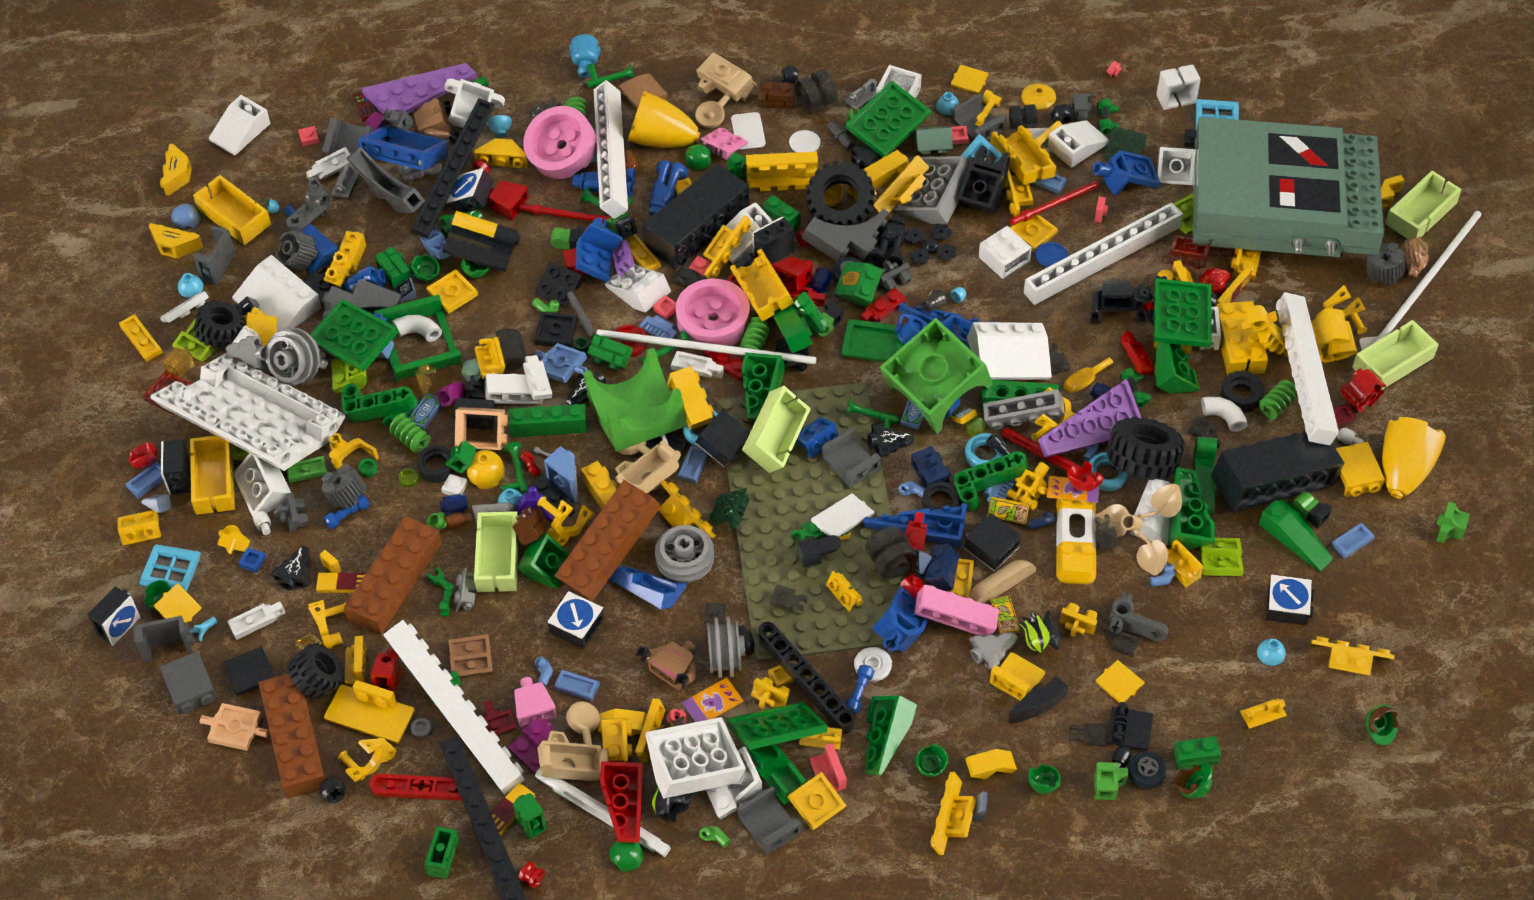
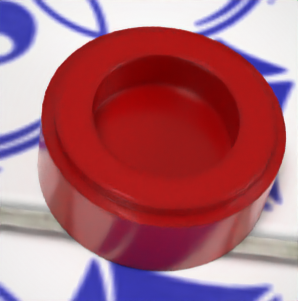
M477 159L472 164L474 170L483 168L487 174L490 172L489 167L482 160Z

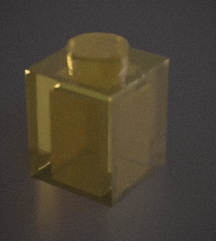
M175 347L162 362L166 373L179 380H182L194 366L192 354L188 350H182L178 347Z

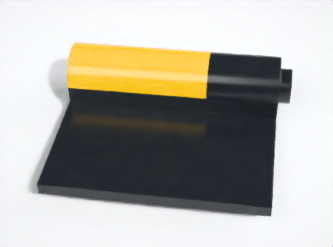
M456 211L442 252L505 272L514 244H519L521 235L518 234V230Z

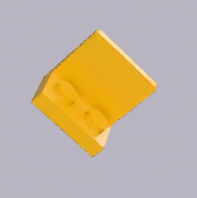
M1011 652L1000 667L997 665L993 667L990 683L1021 701L1035 685L1039 684L1045 675V671Z

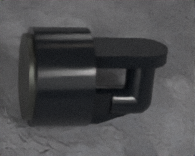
M813 535L799 539L796 542L800 560L805 569L822 564L820 555L836 552L841 546V539L836 535L815 540Z

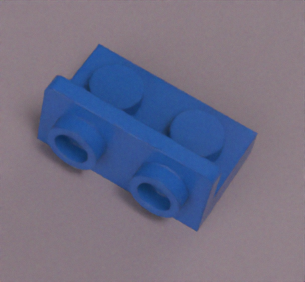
M821 416L800 431L795 443L805 448L808 457L812 458L822 451V446L827 441H832L839 435L835 423Z

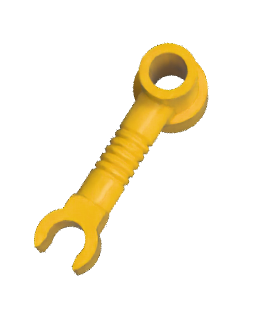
M990 90L985 91L982 103L986 104V106L976 119L978 120L975 125L981 126L984 124L993 106L999 107L1002 101L1001 97L994 95Z

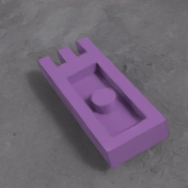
M622 239L612 252L616 272L620 277L625 275L624 271L628 272L630 270L629 266L632 268L635 265L629 242Z

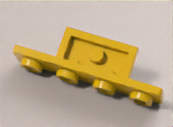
M915 156L875 201L874 209L878 213L882 209L890 213L896 205L907 204L912 198L911 195L922 188V183L926 179L923 174L929 169V166L920 156Z
M1008 169L1004 187L1007 188V201L1010 200V213L1014 214L1015 217L1020 215V206L1033 205V197L1029 184L1023 185L1016 175H1011Z
M744 215L734 231L722 225L703 253L704 257L712 261L704 273L707 279H714L719 275L723 264L728 262L734 248L739 246L741 238L749 231L752 222L748 216Z
M662 481L660 483L671 496L661 505L658 511L672 527L697 525L710 538L716 536L712 532L713 527L707 521H703L700 518L702 515L697 509L691 508L689 505L690 501L684 495L678 493L679 488L673 482Z
M1318 636L1316 640L1311 639L1310 644L1331 647L1328 668L1370 675L1373 656L1394 659L1395 656L1390 654V650L1378 648L1377 652L1370 651V646L1357 644V648L1349 647V642L1337 640L1336 644L1328 643V638Z
M950 772L949 778L946 781L944 797L941 799L939 816L936 818V828L934 835L931 837V846L938 855H944L948 837L967 838L976 804V799L973 796H959L962 781L955 772Z

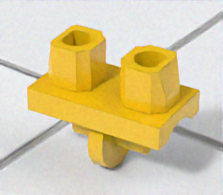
M337 251L323 280L341 288L345 278L349 276V270L355 258Z
M1070 603L1067 608L1062 609L1059 623L1064 624L1066 629L1071 630V637H1075L1076 633L1084 635L1085 632L1094 635L1097 625V612L1087 610L1085 615L1079 614L1080 607L1074 603Z
M764 677L762 680L758 678L754 680L751 696L760 701V708L764 709L767 705L773 708L786 705L790 692L789 688L780 686L778 689L773 686V681L767 677Z

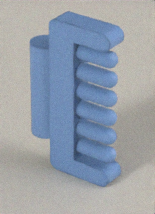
M655 315L654 319L647 316L639 325L647 333L655 334V337L675 339L677 336V331L674 330L675 324L658 315Z
M1015 479L985 489L983 495L987 497L986 504H990L991 496L1006 499L1008 490L1012 489L1016 483Z

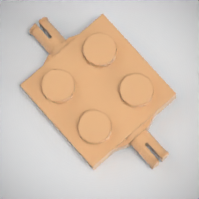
M222 703L214 717L202 715L200 718V724L211 725L207 738L209 743L248 751L251 741L256 735L265 738L269 735V729L258 727L262 714L261 711Z

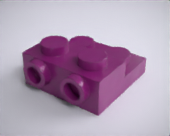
M539 717L523 729V734L508 746L509 751L534 775L540 768L538 747L543 740L548 741L549 733L553 731L551 723L547 719L541 720Z

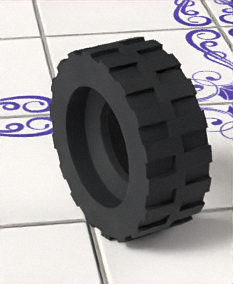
M1243 370L1234 371V373H1230L1224 378L1220 396L1232 401L1241 408L1243 413L1251 412L1258 408L1259 402L1263 398L1264 384H1262V380L1257 375ZM1238 385L1246 386L1251 389L1252 394L1248 398H1241L1234 395L1233 388Z

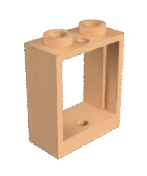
M467 407L456 409L455 445L459 446L460 442L466 441L477 449L501 450L507 444V434H504V426H507L508 416L505 415V410ZM467 414L498 416L497 442L467 441Z

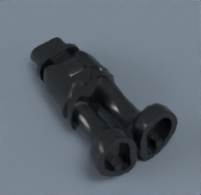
M891 215L890 219H888L879 237V249H873L870 252L869 260L875 266L883 268V262L886 261L887 250L890 247L892 248L887 260L891 264L896 262L898 267L902 266L903 256L899 252L905 238V218L903 216Z

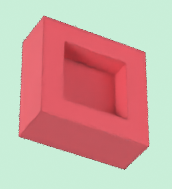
M315 126L298 130L302 147L320 143Z
M966 126L952 127L953 145L968 143L969 138Z
M1105 197L1098 198L1094 222L1101 223L1102 217L1107 215L1108 205H1105Z
M697 255L689 266V273L705 279L704 273L712 261Z
M665 295L653 305V311L667 320L676 312V302Z

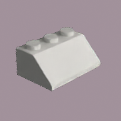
M251 453L247 455L234 472V478L252 517L258 511L267 513L279 508V504H284L287 501V493H291L281 470Z
M1158 479L1148 480L1135 516L1156 511L1157 509L1151 505L1153 494L1161 487L1171 483ZM1160 512L1157 515L1142 518L1143 526L1139 530L1140 533L1152 542L1160 540L1167 546L1169 542L1170 518L1163 517ZM1130 531L1129 534L1139 537L1133 531Z

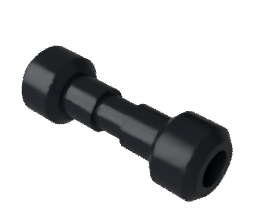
M997 433L988 437L986 445L992 450L996 449L1003 456L1013 453L1002 443L1003 439Z

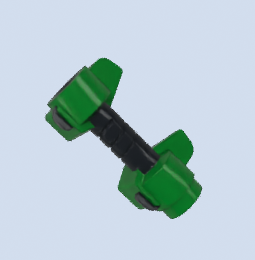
M1101 99L1097 103L1098 114L1102 115V120L1098 122L1099 131L1104 135L1118 133L1120 124L1112 122L1109 119V114L1118 112L1119 108L1117 105L1111 104L1109 99Z
M1131 368L1123 370L1120 374L1121 382L1125 379L1128 380L1138 409L1143 407L1144 404H1149L1151 395L1139 392L1135 384L1139 380L1144 379V376L1138 372L1135 373Z

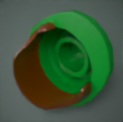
M1378 704L1366 716L1365 724L1370 737L1375 743L1379 745L1390 744L1395 739L1399 727L1398 712L1386 704Z
M1202 764L1199 766L1194 765L1189 770H1180L1175 777V785L1181 791V794L1187 798L1196 799L1204 797L1212 787L1211 777L1213 769L1209 764Z

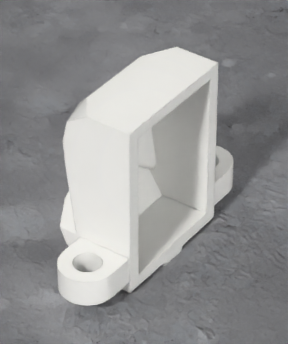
M447 79L445 82V90L456 94L448 121L455 126L464 127L478 98L495 104V108H502L505 98L494 93V90L481 86V84L463 79L460 81Z

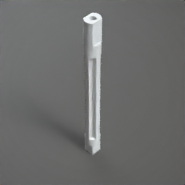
M540 768L535 774L537 780L613 827L607 806L563 779L541 776ZM640 827L639 844L652 852L655 851L666 857L671 849L670 846Z

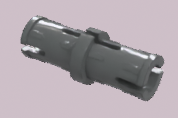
M832 120V123H828L827 129L835 136L836 141L841 142L846 150L850 151L849 146L851 148L855 147V141L848 136V132L842 129L835 120Z

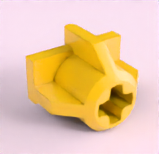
M229 525L218 532L220 538L217 544L226 547L229 554H232L233 550L246 551L250 539L242 535L237 526Z

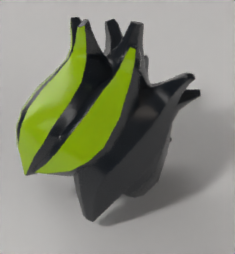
M1050 610L1046 612L1043 619L1031 611V619L1023 617L1025 623H1018L1025 630L1027 645L1034 654L1038 655L1037 651L1042 653L1043 649L1049 644L1054 649H1059L1061 635L1056 624L1051 619Z
M654 785L656 793L651 800V810L658 818L665 815L673 822H676L677 814L685 812L689 808L692 797L696 793L663 799L659 787Z

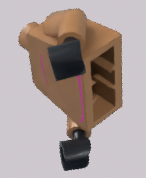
M434 98L430 102L424 103L413 114L416 123L409 129L411 132L445 140L450 138L453 144L456 143L460 132L457 130L449 133L451 128L447 114L451 112L452 105H450L448 100H444L441 104L437 98Z
M689 640L682 647L675 642L652 649L640 646L635 656H642V662H646L649 659V671L678 691L681 688L686 689L687 685L695 680L697 666L692 653L696 646Z

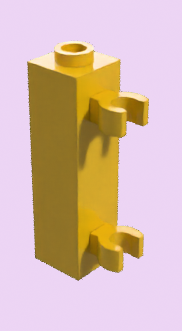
M898 150L864 169L867 172V176H870L872 179L875 195L877 194L876 190L895 180L908 165L907 157ZM847 185V191L857 200L856 190Z

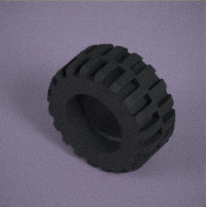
M833 161L831 166L827 163L823 165L822 170L818 168L815 171V176H811L809 180V185H807L806 199L812 219L816 217L830 224L847 226L863 223V221L866 222L870 218V213L874 209L875 190L871 177L867 176V172L864 169L860 170L859 165L854 163L851 166L849 161H843V164ZM835 184H847L856 190L858 198L851 208L839 211L831 209L825 204L824 193Z
M1127 417L1113 425L1106 453L1112 465L1118 467L1122 472H1127L1128 475L1138 476L1141 479L1163 480L1175 474V469L1179 467L1185 443L1181 434L1166 423H1160L1158 420H1150L1146 417Z

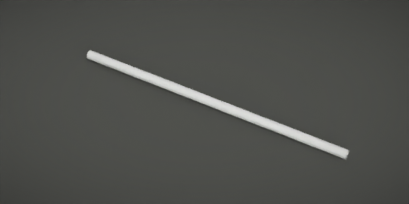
M1474 212L1373 344L1391 333L1481 217V212Z
M597 330L598 335L612 339L745 355V352L780 355L784 361L816 364L817 359L816 357Z

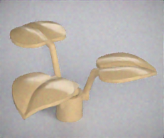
M1178 484L1165 485L1153 494L1151 505L1157 509L1154 512L1135 516L1129 514L1125 506L1114 504L1095 515L1097 523L1108 535L1121 537L1129 530L1133 531L1147 543V545H1142L1138 549L1136 555L1137 562L1143 570L1154 576L1164 569L1168 559V551L1162 541L1155 540L1151 543L1148 538L1140 533L1139 530L1143 526L1142 518L1157 515L1159 512L1166 518L1175 516L1182 507L1181 490Z

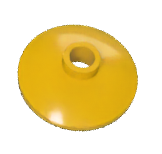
M1035 83L1024 88L1021 98L1025 105L1035 104L1036 110H1045L1053 106L1056 101V94L1050 86Z

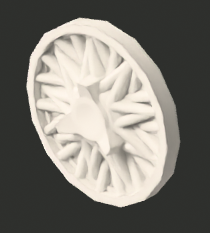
M878 647L865 648L854 659L856 673L859 666L863 664L874 669L873 678L868 680L870 682L883 680L889 675L892 668V660L889 654Z

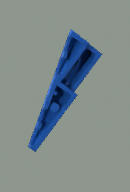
M289 205L284 210L287 218L295 212ZM309 223L304 229L298 231L311 236L315 241L314 247L318 251L317 258L311 260V264L309 263V266H307L309 274H312L325 263L329 264L333 261L338 247L312 224Z
M903 302L899 304L898 309L902 314H912L921 318L927 324L937 318L970 349L967 336L973 322H979L978 318L973 317L972 320L964 319L960 314L933 309L931 312L923 310L922 306H917L916 308L908 307Z
M964 503L958 507L943 506V509L935 510L926 508L904 511L898 515L891 516L882 514L881 517L869 518L867 516L864 519V527L905 536L909 521H914L917 511L925 513L923 523L927 524L926 541L939 544L949 543L953 547L961 548L967 504Z
M624 565L619 568L617 567L609 578L659 609L671 608L687 585V583H674L666 577L660 578L649 572Z

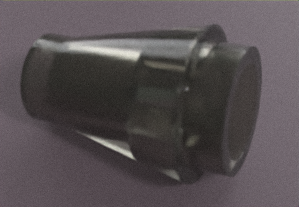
M933 290L925 301L921 303L922 309L928 312L942 307L946 301L945 293L941 290Z

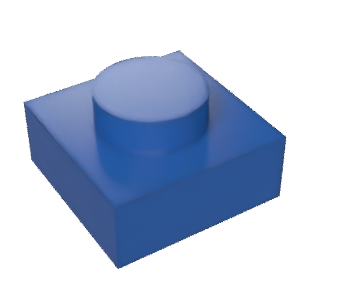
M247 547L238 562L239 567L257 573L265 561L266 555L263 552Z

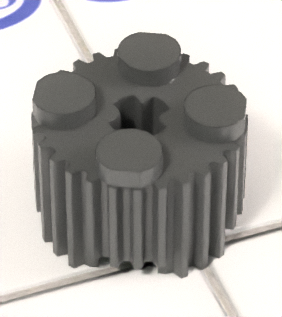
M289 231V233L284 232L279 237L281 244H279V252L276 251L275 256L284 266L304 271L309 266V263L311 264V260L317 258L318 251L314 247L315 241L311 236L297 231Z
M1394 242L1388 245L1381 244L1378 255L1367 254V275L1369 279L1377 280V282L1381 281L1385 285H1391V283L1395 284L1398 277L1401 278V275L1405 272L1403 250L1398 248V244Z
M343 464L339 470L336 469L335 472L326 473L322 477L324 483H322L321 490L334 508L344 506L349 509V507H353L358 502L357 498L360 497V494L367 491L366 484L349 464Z

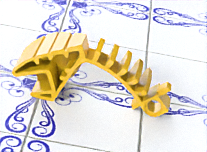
M1261 305L1246 308L1248 320L1241 322L1243 330L1248 331L1252 329L1254 333L1257 332L1260 343L1265 349L1269 348L1270 352L1276 351L1279 355L1284 352L1285 356L1289 357L1285 348L1282 329L1274 323L1277 321L1276 311L1267 313ZM1326 308L1311 321L1321 362H1334V360L1345 359L1357 353L1350 323L1345 321L1342 310Z

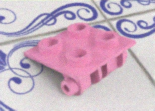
M718 128L701 138L704 141L702 145H705L713 154H717V156H721L726 160L730 158L733 152L748 144V141L744 140L741 136L734 135L724 128Z

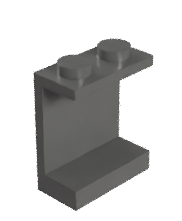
M981 93L953 108L952 120L958 126H966L968 136L973 141L979 134L988 140L991 138L992 132L997 131L999 134L1005 131L1006 118L1002 114L995 118L991 113L988 114L983 125H975L978 120L976 119L977 116L985 108L982 105L983 95Z
M330 118L322 152L330 155L346 147L351 154L358 147L359 137L375 129L368 125L361 127Z
M212 226L211 231L216 244L210 256L196 253L194 261L202 282L218 285L236 252L229 230L223 227Z
M853 428L843 431L838 437L832 441H827L822 446V458L849 488L881 468V457L877 453L870 456L855 440V430Z
M182 615L133 625L135 644L144 663L152 661L151 647L183 641L188 653H192L191 645L195 644L192 632L190 633L189 623L184 622Z
M198 651L160 666L179 715L189 713L195 708L208 705L218 699Z
M772 786L767 790L759 791L756 797L751 800H745L737 808L739 820L766 855L801 834V822L797 817L792 820L775 798V790Z

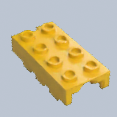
M1023 125L1018 126V131L1012 133L1006 139L1003 135L998 136L997 131L991 133L990 143L1001 154L1005 152L1010 153L1009 167L1023 185L1036 182L1038 178L1045 180L1055 177L1056 165L1049 158L1050 154L1045 148H1041V143L1036 138L1033 139L1032 133L1028 128L1025 129Z
M817 151L746 155V173L749 189L760 188V192L771 191V187H777L778 191L788 190V187L795 186V190L806 189L811 176H815V171L817 170Z
M760 249L757 251L759 257L755 258L750 266H741L737 269L734 264L730 269L763 322L775 315L774 311L778 309L782 311L794 304L763 250Z

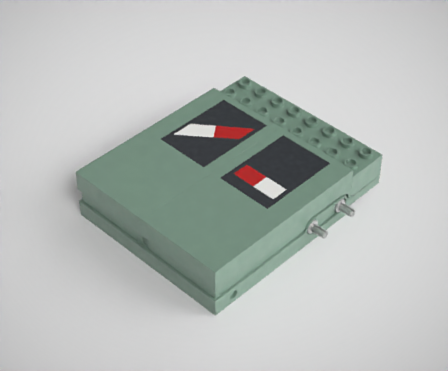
M1199 117L1197 138H1195L1193 148L1196 149L1193 176L1192 245L1340 257L1341 252L1379 254L1384 229L1377 136L1343 134V128Z

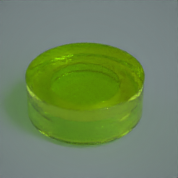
M980 417L971 419L966 424L967 432L972 436L984 433L985 421Z
M405 468L398 475L399 482L403 487L410 488L418 483V474L412 468Z

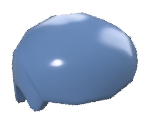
M185 203L173 209L171 220L176 227L185 230L188 226L195 228L200 223L201 215L193 205Z

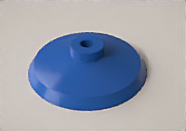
M1047 242L1037 248L1035 255L1039 263L1050 267L1067 258L1068 252L1061 244Z

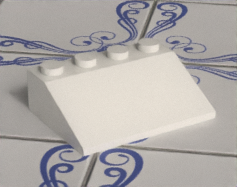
M272 255L254 268L232 296L233 300L237 303H240L247 296L256 299L265 315L278 317L277 333L289 328H295L322 308L318 294Z
M973 322L967 340L971 351L987 365L991 380H1051L1048 337L1043 323Z
M722 717L649 731L645 734L655 780L663 799L739 783L746 769Z

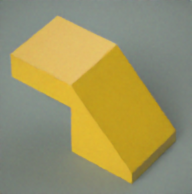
M1402 175L1384 180L1381 187L1382 209L1391 207L1395 193L1401 192L1404 183Z
M612 709L600 713L598 732L602 734V719L627 718V723H631V736L640 734L647 713L624 709Z
M994 749L969 756L965 759L970 776L973 778L987 779L996 771L1012 774L1017 770L1011 751Z

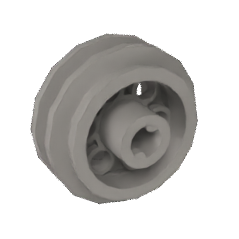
M289 328L274 334L269 340L266 349V363L270 372L279 381L287 385H298L313 379L318 372L321 360L320 350L316 341L307 332L299 328Z
M679 525L668 529L659 537L655 545L657 567L666 578L678 583H690L701 579L710 571L714 563V545L710 536L702 529L691 525Z
M726 616V623L719 624L718 617H714L715 624L707 623L710 672L712 674L713 671H718V677L722 678V671L730 670V677H734V670L741 671V656H745L744 635L739 636L738 620L735 623H730V616Z

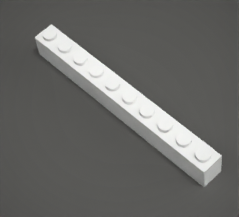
M605 80L594 88L600 208L616 219L628 210L621 94L616 87Z
M1172 202L1025 279L1024 294L1036 305L1179 229L1183 213Z
M1284 292L1281 299L1276 303V309L1278 310L1285 348L1288 352L1292 376L1295 381V389L1299 398L1298 402L1301 406L1305 431L1310 442L1331 445L1339 431L1304 296Z
M402 620L384 633V637L503 794L506 795L518 783L525 780L521 775L524 772L517 762L514 764L509 758L512 755L505 746L501 748L497 742L500 741L493 730L489 733L485 728L488 725L481 715L476 716L473 712L476 710L469 699L467 701L463 699L462 695L464 692L458 684L453 686L450 682L452 679L451 675L446 669L443 671L438 665L441 662L433 653L430 656L427 652V649H429L428 645L423 639H417L415 635L418 632L412 624L407 625Z

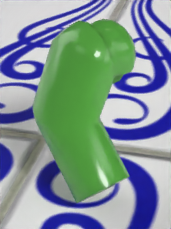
M536 298L532 302V305L540 312L556 313L559 310L560 304L557 300H551L549 304H545Z
M704 827L699 831L701 839L705 841H718L724 848L731 842L730 838L718 827Z

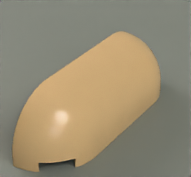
M1015 560L977 583L971 590L970 598L976 602L986 604L990 599L996 598L1035 573L1036 567L1028 561Z

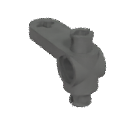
M311 179L308 182L309 187L305 197L306 203L287 218L286 225L289 231H301L317 216L327 214L331 196L326 193L324 186L320 184L318 179Z
M1122 592L1120 597L1115 599L1108 618L1110 623L1109 629L1112 632L1116 628L1115 633L1125 630L1158 642L1166 640L1169 632L1166 625L1132 613L1134 604L1132 602L1133 596L1130 593L1126 597L1127 592Z

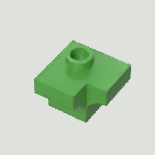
M1448 502L1444 514L1440 513L1437 520V525H1440L1436 541L1444 543L1448 538L1462 540L1470 514L1460 511L1455 503Z
M1097 762L1094 774L1095 799L1116 800L1118 788L1126 785L1128 768H1118V763Z

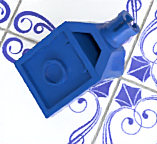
M1119 150L1107 163L1097 161L1093 165V174L1103 176L1107 186L1115 196L1120 193L1128 182L1157 188L1161 184L1151 157Z
M596 218L576 242L575 268L608 282L611 278V254L622 241V237L606 228L607 221L605 219L602 224V218Z
M901 586L896 591L887 611L872 627L884 639V648L889 644L888 651L898 649L905 652L921 635L928 621V618L914 614L916 600Z

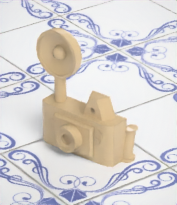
M712 53L696 70L700 78L697 88L705 94L716 88L725 95L718 102L707 101L698 106L695 113L697 123L706 129L719 126L725 116L723 106L730 98L738 101L740 98L746 101L753 89L757 88V84L747 72L716 53Z
M664 440L652 449L646 447L647 441L618 451L623 455H632L638 452L644 455L634 463L624 461L615 468L618 473L615 477L617 486L619 487L625 479L645 493L656 490L662 481L678 469V460L681 453L678 450L672 449Z
M584 701L576 702L568 709L566 719L574 731L582 734L584 744L569 743L564 732L550 731L548 741L543 740L538 747L541 776L598 781L600 780L601 761H608L609 752L608 749L601 750L599 745H592L591 734L600 725V714L592 704Z

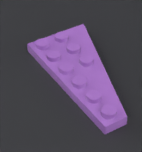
M467 63L365 87L362 88V93L383 115L386 109L404 110L410 114L421 108L424 103L449 93L444 88L447 79L471 81L477 77L476 72Z
M1125 379L1041 437L1038 441L1044 458L1109 442L1113 425L1119 420L1127 417L1142 418L1128 380Z

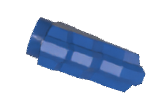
M367 266L360 270L358 274L347 277L342 287L347 292H351L353 285H357L359 279L384 288L386 276L382 269L376 270L372 266Z

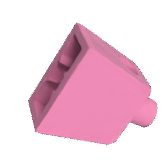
M531 677L521 679V688L514 690L519 728L528 726L537 717L541 720L557 718L556 707L543 683L533 684Z

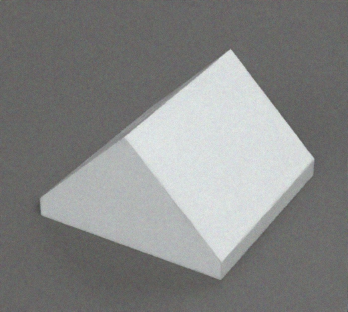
M1160 147L1157 161V175L1160 183L1193 185L1196 149Z
M746 747L738 750L746 769L739 783L728 785L737 805L745 800H751L762 790V781Z

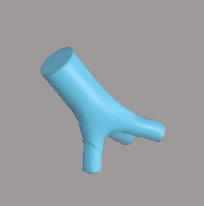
M211 617L200 625H194L190 633H199L198 641L202 642L204 633L215 625L217 620L215 617Z

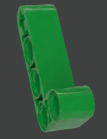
M349 383L342 389L341 408L347 418L353 423L411 411L418 405V400L409 387H399L368 395H363L354 383Z
M1197 437L1193 452V470L1196 471L1203 490L1204 502L1209 507L1208 513L1214 514L1215 482L1211 474L1215 467L1217 438Z
M1019 451L956 473L954 483L961 503L967 504V511H974L979 507L980 501L977 492L1021 477L1026 469L1029 470L1025 454Z

